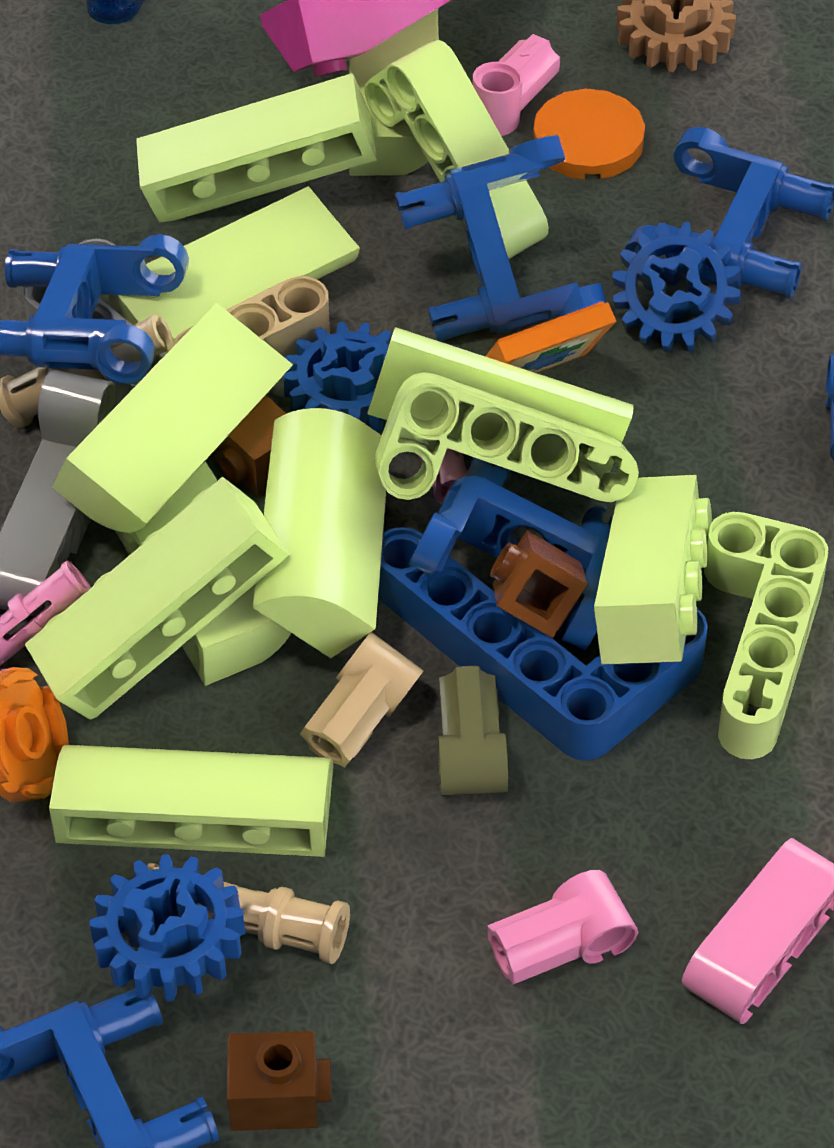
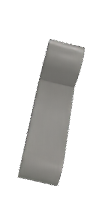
M53 369L48 372L44 379L38 402V419L42 441L0 531L1 610H9V600L19 593L26 596L61 568V565L68 561L67 558L70 553H77L91 518L54 490L52 486L65 459L118 405L116 387L112 381ZM45 601L29 616L37 615L51 604V601Z

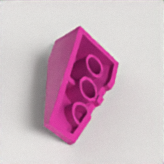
M287 0L260 14L262 27L292 71L296 72L313 68L314 77L318 78L347 71L346 61L369 51L451 0Z

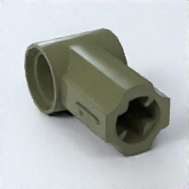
M479 666L456 667L450 674L439 677L442 736H438V766L441 779L440 795L508 792L507 744L505 733H499V705L495 675L485 673Z

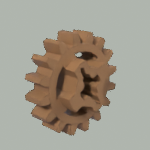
M622 0V5L618 6L616 29L619 30L618 42L620 45H629V56L631 58H636L643 54L646 55L647 67L652 68L660 61L666 63L668 72H674L677 64L685 63L688 69L695 71L697 70L698 60L702 59L709 64L716 63L717 52L727 53L729 51L730 39L734 38L736 15L732 14L733 1Z

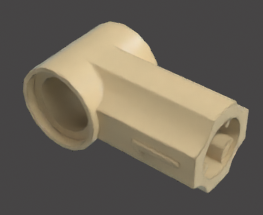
M370 632L336 677L339 680L338 684L306 724L300 735L306 740L309 749L319 757L332 758L333 763L345 768L373 734L372 731L383 716L389 717L424 670L376 634Z

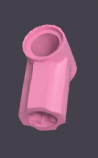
M532 34L527 40H519L498 62L482 64L474 71L472 85L501 136L510 134L518 127L520 111L559 72L560 56L553 51L549 40Z
M600 870L580 873L563 883L553 894L552 900L488 925V940L491 944L494 958L505 978L509 979L513 985L580 957L589 964L598 963L604 960L601 954L610 950L614 956L624 952L632 945L638 935L635 923L606 873Z

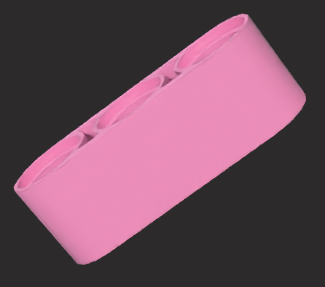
M793 838L786 841L696 950L683 974L682 986L740 1024L746 1023L753 1015V1013L748 1011L749 1007L752 1004L757 1007L761 1005L792 966L786 962L789 957L793 956L797 959L830 918L824 913L828 908L834 911V863Z

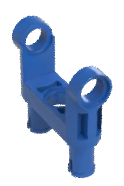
M694 127L688 129L683 133L673 154L674 162L679 170L684 174L700 178L699 182L736 192L718 233L713 238L711 247L715 250L718 247L728 245L731 249V257L724 264V267L739 266L740 280L727 286L740 289L743 284L792 299L800 280L802 262H794L754 250L755 244L752 243V238H759L771 210L777 211L779 206L827 221L834 206V184H827L789 173V167L785 166L784 162L730 148L723 137L708 128ZM696 148L710 155L713 162L702 163L695 160L689 154L688 149ZM659 224L658 226H640L634 230L625 250H630L636 254L640 251L636 236L640 232L648 236L651 241L658 239ZM667 225L671 235H679L680 228ZM691 231L692 237L698 239L701 234ZM681 252L667 253L665 254L666 257H662L660 259L678 256ZM706 264L700 280L717 285L713 272Z
M558 135L534 139L511 148L509 154L450 170V174L445 175V181L404 193H395L398 211H403L400 218L405 230L455 215L457 220H462L481 286L477 288V295L435 307H427L431 325L455 319V321L434 326L433 332L436 341L444 343L445 340L488 329L490 334L496 333V335L552 320L602 301L607 303L601 283L578 287L577 282L522 298L518 294L489 191L540 177L539 170L552 167L566 160Z
M161 234L151 235L143 239L139 246L67 244L66 247H61L59 252L10 249L5 261V279L8 287H47V290L36 315H32L29 321L0 320V357L28 358L30 364L41 368L99 370L106 378L121 384H133L141 381L149 372L154 359L155 346L152 339L140 328L126 324V320L91 319L101 294L160 296L161 293L171 292L178 288L185 277L189 265L187 250L178 240ZM153 255L162 256L173 264L175 272L170 275L156 274L146 266L144 259ZM114 343L129 344L138 350L142 359L136 362L122 361L112 353L110 346Z
M473 457L466 476L457 479L450 486L438 513L433 514L409 565L431 576L435 571L441 573L458 538L497 558L509 542L516 546L519 542L513 535V529L518 527L532 528L541 534L544 541L582 563L588 585L557 632L562 634L560 641L585 652L597 632L594 604L614 510L610 515L608 523L605 524L602 521L608 507L604 505L591 507L585 512L582 526L580 527L502 488L511 470L498 465L492 467L489 462Z
M133 988L88 1007L85 1001L81 1003L74 1001L16 1027L4 1030L0 1026V1081L58 1057L81 1110L87 1109L90 1119L86 1121L99 1148H199L210 1142L213 1144L219 1141V1134L210 1111L205 1112L208 1108L203 1097L196 1098L192 1103L145 1123L140 1118L133 1119L105 1059V1046L150 1027H157L163 1024L162 1015L154 995L150 996L148 994L142 999L137 997L136 988Z

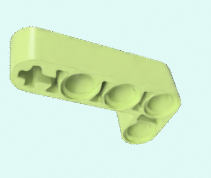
M434 40L389 64L365 84L364 93L366 101L375 118L387 127H392L405 120L440 182L445 181V175L450 174V170L509 154L507 145L458 58L443 41ZM526 180L489 191L508 259L543 240L548 235L547 218Z
M426 372L412 375L401 385L375 455V464L382 485L389 494L398 499L405 500L419 498L431 489L447 448L604 502L622 500L629 495L637 484L639 474L635 459L621 441L611 435L440 375ZM428 391L437 392L444 397L443 409L433 419L421 420L412 416L410 412L411 404L421 393ZM490 412L497 413L503 417L502 429L493 439L483 441L471 436L472 424L480 415ZM550 433L561 437V449L554 458L547 461H539L531 457L532 445L541 435ZM579 449L587 460L599 464H606L611 456L618 466L615 473L605 472L600 480L590 465L578 461ZM406 451L414 452L422 457L421 468L418 473L410 478H396L388 471L390 462L399 453Z
M729 512L715 518L709 527L707 566L704 568V573L708 582L715 588L727 593L751 598L753 602L724 689L718 738L722 747L728 753L741 759H756L771 752L777 742L822 593L828 559V546L823 537L808 528L748 513ZM749 704L760 707L756 711L755 716L747 715Z

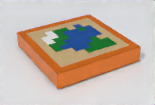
M602 301L503 337L495 343L485 357L538 373L586 355L617 321L609 303Z

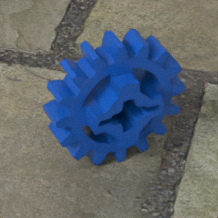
M689 222L682 224L679 235H671L665 223L659 224V238L653 241L640 232L636 235L640 251L636 254L630 250L623 249L620 253L621 262L628 270L614 271L612 275L613 285L626 289L613 295L615 309H630L622 318L624 328L628 330L638 325L642 326L639 335L640 343L646 345L655 336L660 337L662 348L665 352L671 350L674 340H682L688 352L694 351V337L700 334L706 340L713 343L717 340L713 324L717 321L723 325L730 326L733 322V314L725 307V304H739L741 299L740 290L727 286L740 280L739 266L724 267V264L731 257V249L728 245H724L713 250L711 248L713 232L709 229L702 233L698 239L692 237ZM681 252L678 256L666 259L658 258L667 253ZM706 264L716 279L717 289L715 295L700 280ZM680 279L686 280L687 293L677 290L672 297L667 295L666 282L676 285ZM638 280L643 283L646 289L653 293L647 311L642 307L637 297ZM690 315L696 318L685 323H672L674 319Z
M338 322L337 333L329 335L326 330L318 327L315 329V342L311 343L308 340L298 339L296 341L297 355H286L285 358L293 365L283 376L284 396L290 399V412L309 408L336 410L357 418L366 425H369L377 433L384 430L383 419L369 415L368 410L392 333L386 330L376 337L370 335L369 323H363L357 332H349L345 322Z
M162 855L159 869L150 871L141 860L134 862L135 877L128 881L124 877L114 874L110 878L113 896H96L94 902L97 917L90 919V931L98 965L100 968L110 967L113 984L117 987L134 979L137 997L144 999L151 992L153 986L163 988L166 1001H174L177 994V986L187 984L189 989L196 995L203 993L201 977L208 973L214 978L223 980L227 976L225 958L239 959L241 956L240 936L246 934L244 913L243 909H240L238 890L236 886L224 887L222 870L217 867L201 875L198 858L191 856L185 862L183 868H173L170 855ZM207 910L211 913L214 919L208 918ZM122 934L128 936L130 946L124 941ZM131 947H135V948H139V949H138V951H135V950L132 949Z

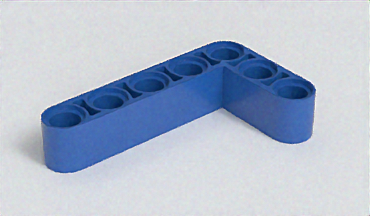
M405 527L393 528L383 533L378 598L381 602L458 666H479L485 673L495 675L498 699L563 753L574 759L591 760L606 754L695 680L702 671L708 625L705 616L699 609H697L696 635H686L682 661L601 664V657L599 655L586 666L554 639L498 607L494 591L451 556H448L441 573L435 571L432 576L409 565L423 536L422 533Z

